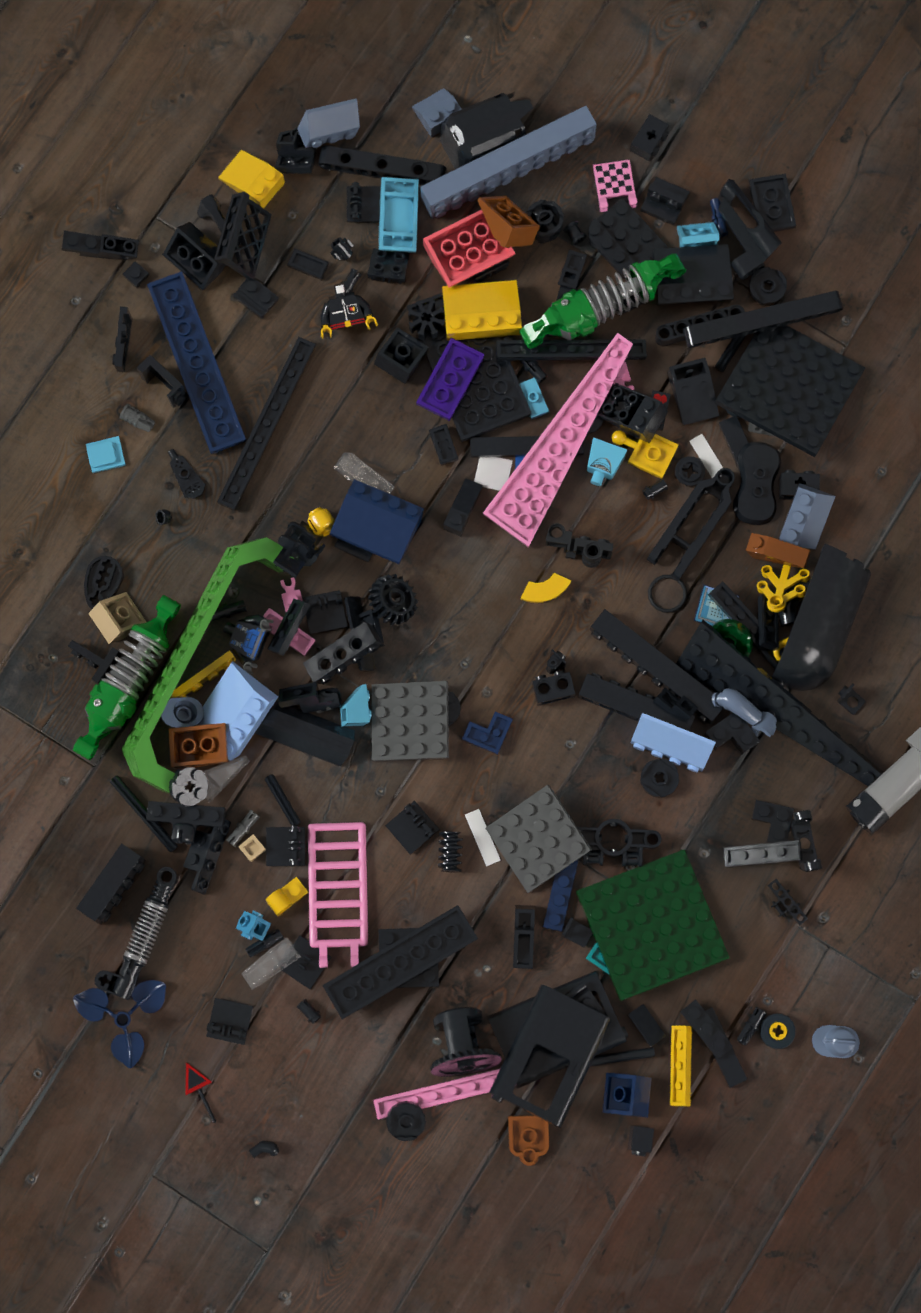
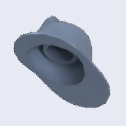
M192 697L170 698L161 714V718L171 727L195 726L202 721L204 709L202 704Z
M825 1025L818 1028L812 1037V1044L816 1052L826 1057L850 1058L855 1055L860 1045L857 1033L845 1026Z

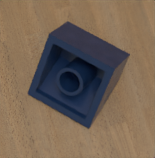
M606 1073L603 1113L648 1118L652 1077Z

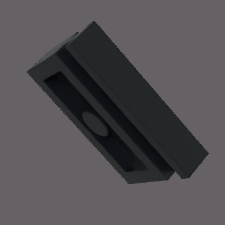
M255 278L254 280L246 279L236 293L233 294L236 300L261 319L279 300L277 295Z

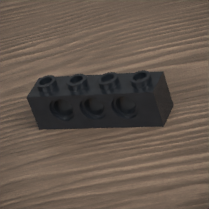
M364 622L303 664L313 682L324 685L332 680L331 677L345 672L352 663L360 662L367 653L371 654L379 649L378 646L383 642L373 625ZM362 640V646L358 649L357 642ZM346 650V657L342 659L341 654ZM330 660L331 666L327 670L326 663Z

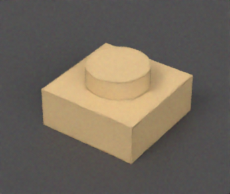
M254 834L238 846L250 862L266 850Z

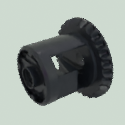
M460 1007L441 1012L433 1019L434 1029L445 1032L448 1055L432 1063L430 1069L433 1075L455 1077L474 1074L495 1067L502 1061L500 1053L494 1052L492 1049H479L475 1026L482 1022V1011L480 1009Z

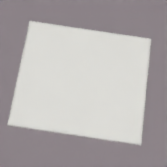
M480 457L474 482L483 485L485 488L500 491L509 479L513 460L498 457Z

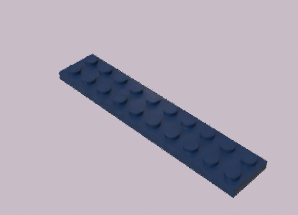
M182 271L148 283L147 286L210 453L213 454L246 442Z

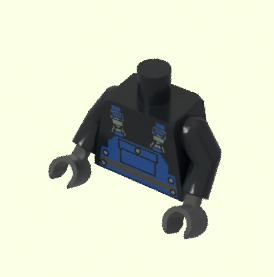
M259 614L246 616L244 619L238 620L236 625L227 622L223 629L224 633L232 636L229 646L232 647V651L243 665V670L252 675L251 669L258 667L252 661L255 662L260 659L269 634L272 631L273 626L269 625V623H274V620L267 619Z

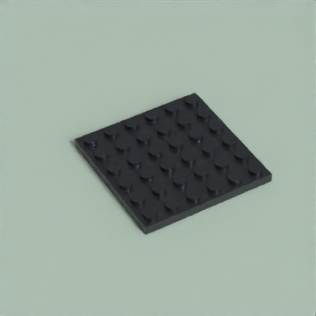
M787 325L755 333L717 397L715 404L815 457L866 367Z

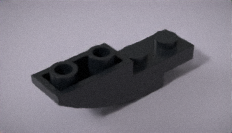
M64 230L61 250L80 253V256L93 258L137 259L139 240L106 234L96 236Z

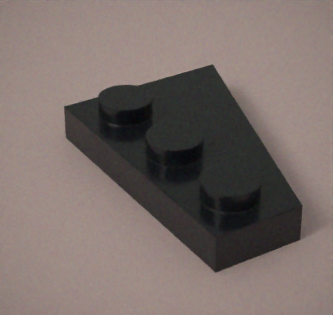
M120 306L118 334L115 340L116 354H113L112 364L115 365L117 372H125L133 321L128 307Z

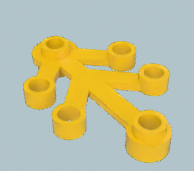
M770 565L763 566L761 568L762 576L768 578L776 588V593L774 594L769 589L766 581L762 580L757 583L758 592L764 594L768 599V609L772 612H780L785 609L786 602L795 597H804L806 593L804 585L795 586L794 590L785 595L784 591L800 581H809L811 578L809 570L802 569L798 574L788 579L791 566L783 565L779 579Z

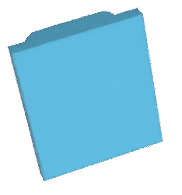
M119 436L86 444L92 473L126 465Z

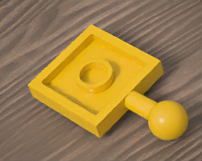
M621 430L615 431L612 434L614 444H624L634 449L628 464L660 479L663 478L678 448V444L657 434L654 435L650 443L640 439L638 442L631 440Z

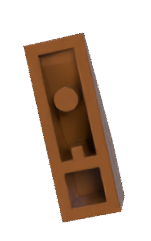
M751 533L746 548L748 554L754 559L803 569L806 568L811 553L808 549L755 533Z

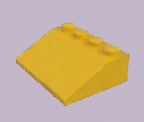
M517 280L454 285L450 288L442 286L447 341H450L451 338L464 340L521 335L522 323Z

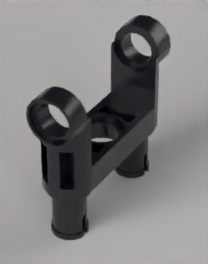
M811 810L793 813L794 819L791 823L794 841L806 838L810 842L809 848H802V860L798 861L800 869L805 872L822 869L821 859H817L810 825L812 821Z

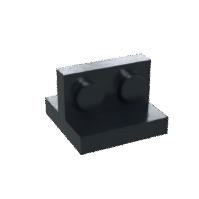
M656 177L648 188L647 197L640 211L674 226L690 191Z

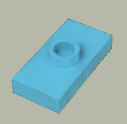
M532 378L519 383L532 413L530 415L531 420L549 413L536 379Z

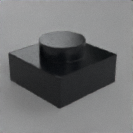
M134 261L122 275L138 288L149 276V273Z

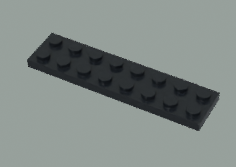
M459 905L322 986L343 1020L478 940V937Z

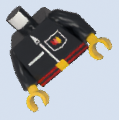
M345 283L334 285L335 296L328 297V301L324 303L320 314L322 339L324 332H328L331 338L332 330L366 323L367 328L370 329V322H375L376 327L378 326L370 305L360 295H355L354 292L347 293Z

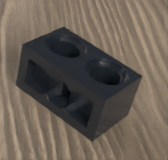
M565 670L555 672L554 676L550 677L546 675L537 676L532 681L537 706L575 697L570 672L565 673ZM559 681H565L568 684V687L566 689H560L557 686V683ZM541 685H546L549 688V692L542 694L538 688Z

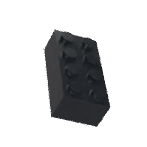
M121 843L76 909L98 924L106 923L112 915L110 911L114 905L117 907L122 901L123 897L121 895L134 884L133 878L137 873L140 874L144 870L146 860Z

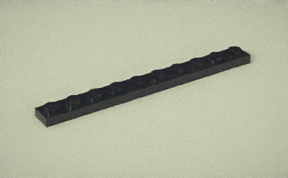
M298 336L217 501L218 504L233 511L236 510L316 347L315 343Z

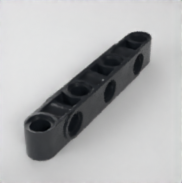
M322 146L318 166L323 169L373 178L418 179V185H425L445 175L447 169L444 165L332 146ZM345 158L350 159L348 163L342 162ZM381 164H384V165L387 166V167L384 168V169L378 168V166L381 165ZM417 170H421L423 173L421 175H416L414 172Z

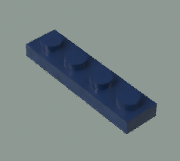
M578 860L555 875L543 928L562 932Z

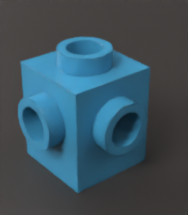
M244 911L236 929L242 931L241 936L252 940L254 937L263 941L271 923L262 919L264 915L256 911H252V913Z

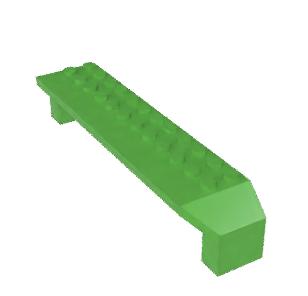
M261 538L227 547L121 749L134 777L162 792L170 793L169 782L173 779L175 773L157 764L149 737L238 567L258 561L276 572H283V569L273 564V561L283 549L278 543L269 538Z

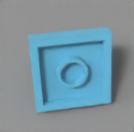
M714 222L677 226L680 247L718 245L719 232Z

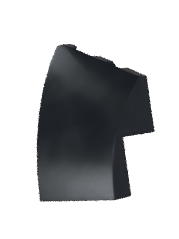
M297 128L280 132L276 142L278 158L274 168L280 173L312 174L317 147L305 148Z

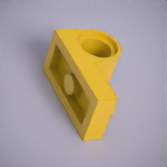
M295 877L284 887L277 889L266 898V902L275 914L279 916L309 892L300 880Z

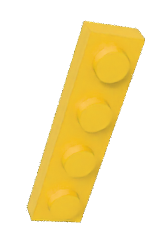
M230 650L176 688L170 698L187 697L186 695L190 692L200 690L204 682L215 679L219 675L218 672L222 669L227 670L231 662L236 660Z
M671 1026L670 1106H690L692 1026Z

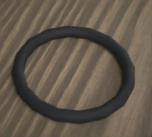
M661 575L651 582L648 589V598L656 610L663 613H672L679 610L685 604L687 589L683 581L676 580L683 589L681 603L672 609L659 607L652 598L654 585L664 578L676 580L670 575Z

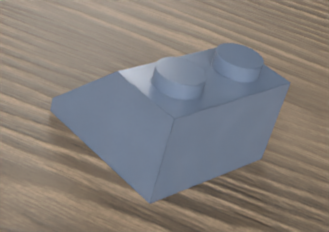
M444 88L412 106L431 137L441 132V125L450 114L461 110L453 95Z

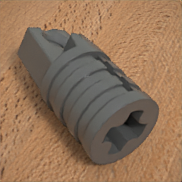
M129 404L125 405L119 417L130 425L150 432L155 425L154 420Z

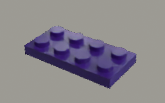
M451 338L421 392L416 405L450 421L485 354Z

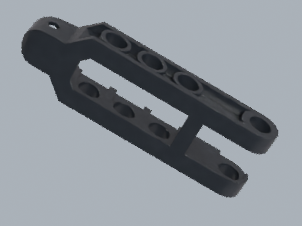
M722 468L717 471L713 479L698 482L649 554L647 561L655 565L672 541L686 550L678 566L670 575L676 580H680L730 506L729 489L735 479L731 469ZM710 493L719 500V505L712 512L711 517L705 526L702 527L695 541L689 544L676 534L702 495Z

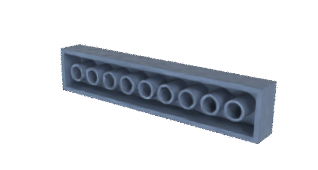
M584 106L421 186V201L431 219L435 217L440 218L451 209L456 210L467 201L472 202L483 193H491L496 187L507 185L512 179L523 177L528 171L534 168L539 169L550 160L556 161L561 155L572 153L583 144H590L595 139L597 124L587 106Z

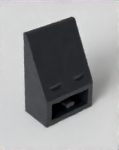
M706 357L670 366L667 374L682 425L685 426L719 417Z
M615 383L597 416L628 434L650 443L667 415L668 410L661 401Z

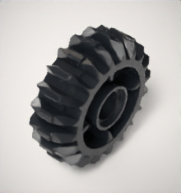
M387 574L379 577L371 585L372 587L368 591L370 595L367 599L372 601L369 606L374 608L372 613L378 614L377 619L383 618V623L389 621L390 625L395 623L400 625L414 616V612L418 608L416 604L419 600L414 598L417 593L412 591L414 586L408 585L409 580L404 582L403 576L397 577L396 574L391 576Z

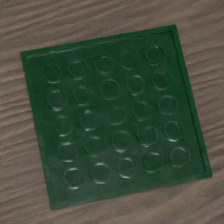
M685 850L678 851L642 865V867L634 868L576 891L620 1001L730 958Z

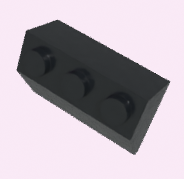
M191 222L176 228L162 254L202 291L212 283L226 266L224 263L218 264L214 261L218 246Z

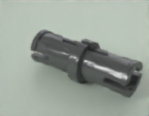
M249 810L244 819L236 824V829L226 840L236 848L245 834L248 835L250 833V828L260 817L252 810Z

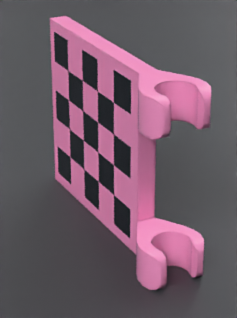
M630 160L593 165L600 212H606L608 207L607 199L628 196L629 205L632 208L637 207Z

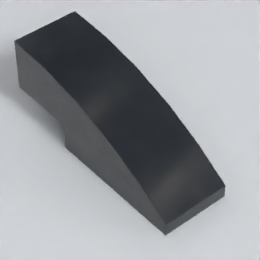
M515 905L513 968L533 969L535 906Z

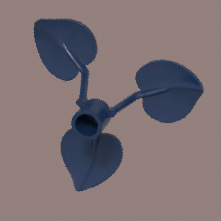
M157 980L139 983L132 992V999L137 1004L128 1012L123 1010L115 1014L105 1008L108 1005V996L103 990L98 988H90L74 995L73 1001L77 1011L89 1021L101 1020L104 1011L115 1018V1024L123 1028L125 1034H118L114 1037L111 1043V1051L117 1060L128 1068H132L142 1056L144 1040L138 1032L128 1034L127 1026L130 1024L131 1014L139 1006L145 1013L157 1012L165 1000L166 984Z

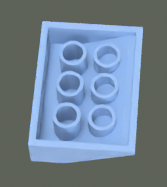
M231 662L203 705L204 716L197 726L226 723L228 760L232 761L241 754L278 696L236 663Z
M642 713L630 743L634 744L633 747L640 751H644V749L649 750L651 755L662 758L664 756L669 758V761L673 764H684L688 766V770L698 773V771H703L716 742Z

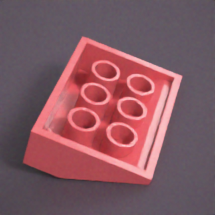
M482 210L423 238V246L449 288L515 255L512 247L505 248L501 246L500 242L493 237Z

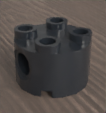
M546 200L534 202L529 207L527 215L540 226L534 240L541 244L555 240L563 230V212L561 207L556 202Z

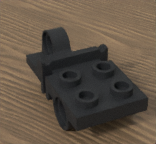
M559 523L552 524L546 536V546L564 548L566 559L572 558L575 560L576 554L582 555L583 564L589 568L598 566L601 558L611 559L613 543H610L609 540L599 539L598 541H593L586 536L572 539V532L566 531L564 526ZM555 528L562 531V535L558 538L553 537L551 531Z

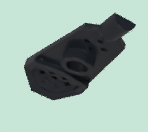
M174 449L169 450L168 454L172 459L170 465L184 497L196 499L203 495L206 485L183 456H178ZM183 470L188 471V475L182 476L181 472Z

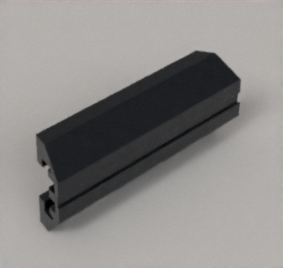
M277 700L254 733L336 766H341L344 763L355 741L354 730L316 715L303 713L302 710L292 706L281 708Z

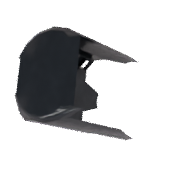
M515 92L507 95L501 93L450 114L441 125L440 142L455 170L525 136V128L520 119L533 109L530 100L511 102L510 99L514 97ZM520 129L521 135L516 136L515 130Z

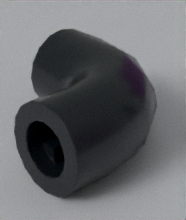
M801 582L791 586L784 592V595L794 590V587L797 585H804L807 591L810 582ZM795 597L786 602L785 609L778 612L781 627L794 625L797 617V607L804 597Z

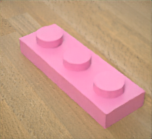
M269 608L263 617L274 620V623H269V625L273 626L270 633L275 635L283 617ZM298 628L289 646L305 657L316 643V640Z

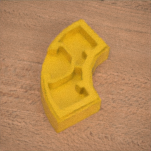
M554 573L550 579L544 582L534 583L529 581L521 596V600L530 603H543L559 597L569 587L571 580Z

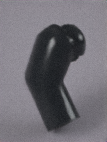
M263 1140L251 1148L249 1153L253 1158H256L262 1152L276 1156L279 1153V1148L275 1142Z

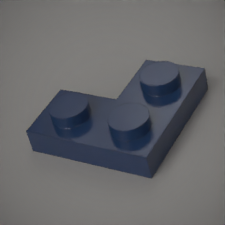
M495 712L488 729L469 722L462 740L498 755L513 719Z

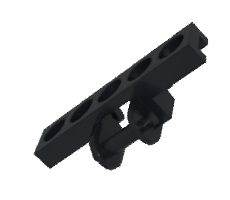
M777 879L767 885L777 897L778 901L776 903L773 901L771 908L775 907L780 913L779 917H785L786 912L790 913L799 926L808 919L799 908L800 902L796 904L788 894L790 890L786 891ZM773 883H776L778 885V890L773 889ZM782 890L783 894L779 896L778 892ZM786 898L791 899L792 903L790 906L785 905L784 901ZM779 902L785 906L786 910L784 912L779 907ZM796 908L798 912L793 913L792 911ZM798 914H801L804 918L803 921L797 919Z

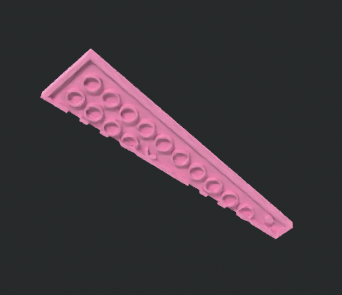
M619 333L616 334L483 512V515L528 548L633 343Z

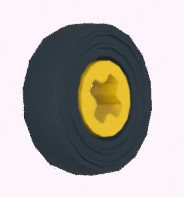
M775 1013L763 1020L760 1026V1035L762 1041L767 1046L773 1049H782L788 1047L793 1042L796 1028L788 1016ZM777 1026H780V1030L783 1031V1034H779V1036L776 1037L775 1032H772L773 1028H777Z

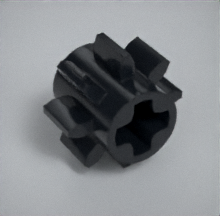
M339 237L332 242L331 248L333 250L330 254L335 259L345 261L353 254L351 248L354 245L349 239L346 240V238L342 239Z

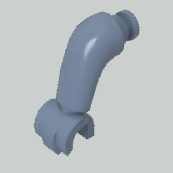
M726 688L721 693H713V705L715 707L723 706L726 710H730L752 725L751 729L756 736H758L760 731L769 737L774 735L777 728V719L769 712H760L737 690Z

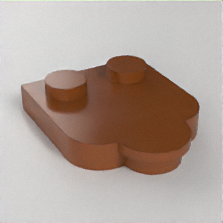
M535 1115L508 1116L509 1148L511 1153L520 1157L523 1164L528 1166L534 1165L539 1160V1156L546 1154L549 1149L548 1122Z

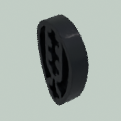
M100 556L92 560L87 567L84 593L87 605L91 609L95 607L91 600L96 599L97 595L99 601L113 597L121 586L124 576L123 569L114 558ZM108 561H110L112 568H108L107 570L109 577L106 576L104 578L106 586L102 585V587L99 588L100 586L97 584V582H101L103 579L100 573H104L106 570V568L103 565L107 564Z

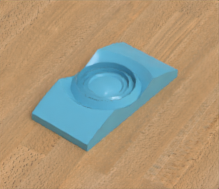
M381 178L379 250L416 253L418 179Z

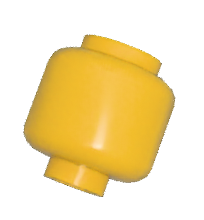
M322 507L311 511L307 522L314 534L323 535L324 537L330 535L335 522L330 511L326 508L322 509Z

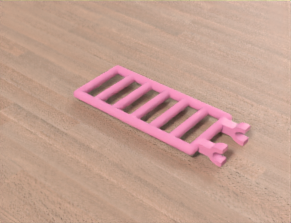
M364 822L309 824L310 946L312 948H319L320 968H328L327 947H351V967L359 964V947L368 945L366 824ZM358 830V842L316 843V831ZM359 849V861L316 862V850ZM359 869V880L316 881V870ZM359 888L360 900L317 901V889ZM360 907V919L317 920V909ZM360 927V939L317 940V928Z

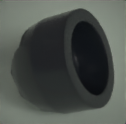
M166 509L158 510L155 515L157 523L159 525L170 523L172 520L171 512Z

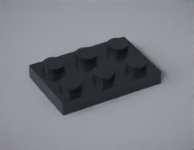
M786 174L749 179L753 206L774 232L796 228Z

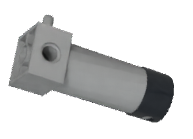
M921 727L906 740L911 748L870 786L861 791L846 805L851 817L871 835L921 790Z

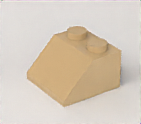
M127 592L99 601L88 613L108 644L123 640L129 636L133 625L146 623V620Z

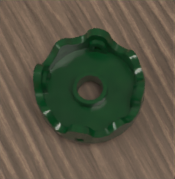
M722 619L712 625L724 640L725 638H731L734 641L735 649L743 656L749 657L753 648V638L749 629L744 624L734 619Z

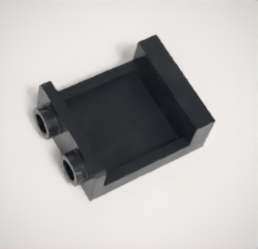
M151 355L137 367L141 378L146 383L156 376L171 390L167 394V398L173 408L180 406L185 401L187 395L183 385Z

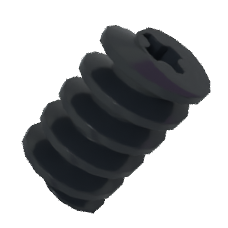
M446 831L439 833V836L444 838L439 841V844L444 847L438 849V852L443 854L438 856V860L443 861L438 864V868L443 869L441 872H462V869L457 868V865L462 864L461 861L457 860L458 857L463 855L457 852V850L463 848V846L458 844V842L463 841V838L458 837V834H461V832Z

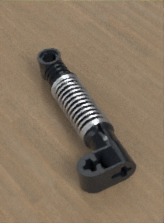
M163 867L158 871L155 882L157 886L154 885L153 895L150 894V897L146 898L143 905L148 910L142 909L144 911L140 913L142 917H138L140 921H137L138 925H135L137 929L133 930L135 934L132 933L134 937L130 938L132 942H128L130 946H127L128 950H125V954H123L124 962L119 975L103 970L95 976V985L100 990L130 1000L141 969L148 962L146 958H149L147 954H151L149 950H152L151 945H154L152 942L156 941L154 937H158L155 934L159 933L157 929H161L159 925H162L161 921H164L162 917L166 916L163 912L166 913L169 908L167 898L170 899L168 895L172 894L170 890H173L178 882V873L174 869ZM167 872H171L173 876L170 882H164L163 875ZM115 976H117V980L112 991H110V988L112 986L111 984L105 983L104 985V982L101 981L102 978L106 977L108 980L114 981Z

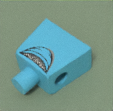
M593 437L587 471L593 473L590 482L596 486H601L604 478L612 480L626 457L627 449Z

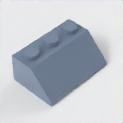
M351 99L306 110L297 128L305 148H316L324 143L329 142L332 144L340 139L348 140L355 137L360 127L357 99Z
M799 483L779 540L802 548L816 549L835 496Z

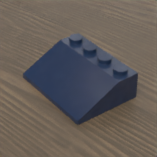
M354 479L345 496L330 535L400 564L422 520L424 508Z

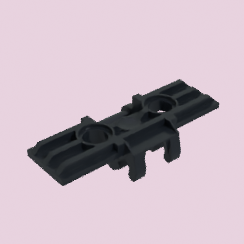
M294 521L288 524L287 531L278 539V543L283 549L273 561L276 567H280L283 569V572L286 571L291 577L295 578L303 566H311L325 548L323 543L317 548L323 535H315L311 527L304 521H301L300 524Z

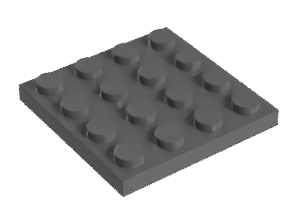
M448 681L372 684V761L449 758Z
M546 785L485 828L527 893H530L592 850L550 785Z

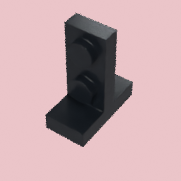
M73 640L68 645L72 650V655L78 659H81V657L87 659V664L94 669L99 667L92 677L96 684H99L103 678H107L105 673H110L112 670L110 665L116 664L115 657L120 658L122 655L120 651L112 647L106 658L102 659Z

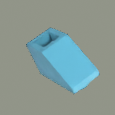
M366 684L357 687L340 708L342 726H364L370 723L371 710L368 707L370 694Z

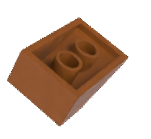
M507 196L478 198V203L493 237L500 242L501 246L510 248L533 244L540 226Z
M226 723L169 729L172 768L179 769L185 766L197 768L228 762Z

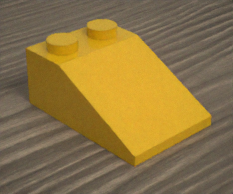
M243 150L236 155L218 177L237 193L244 191L250 195L249 199L262 208H265L285 183L282 173L268 163Z

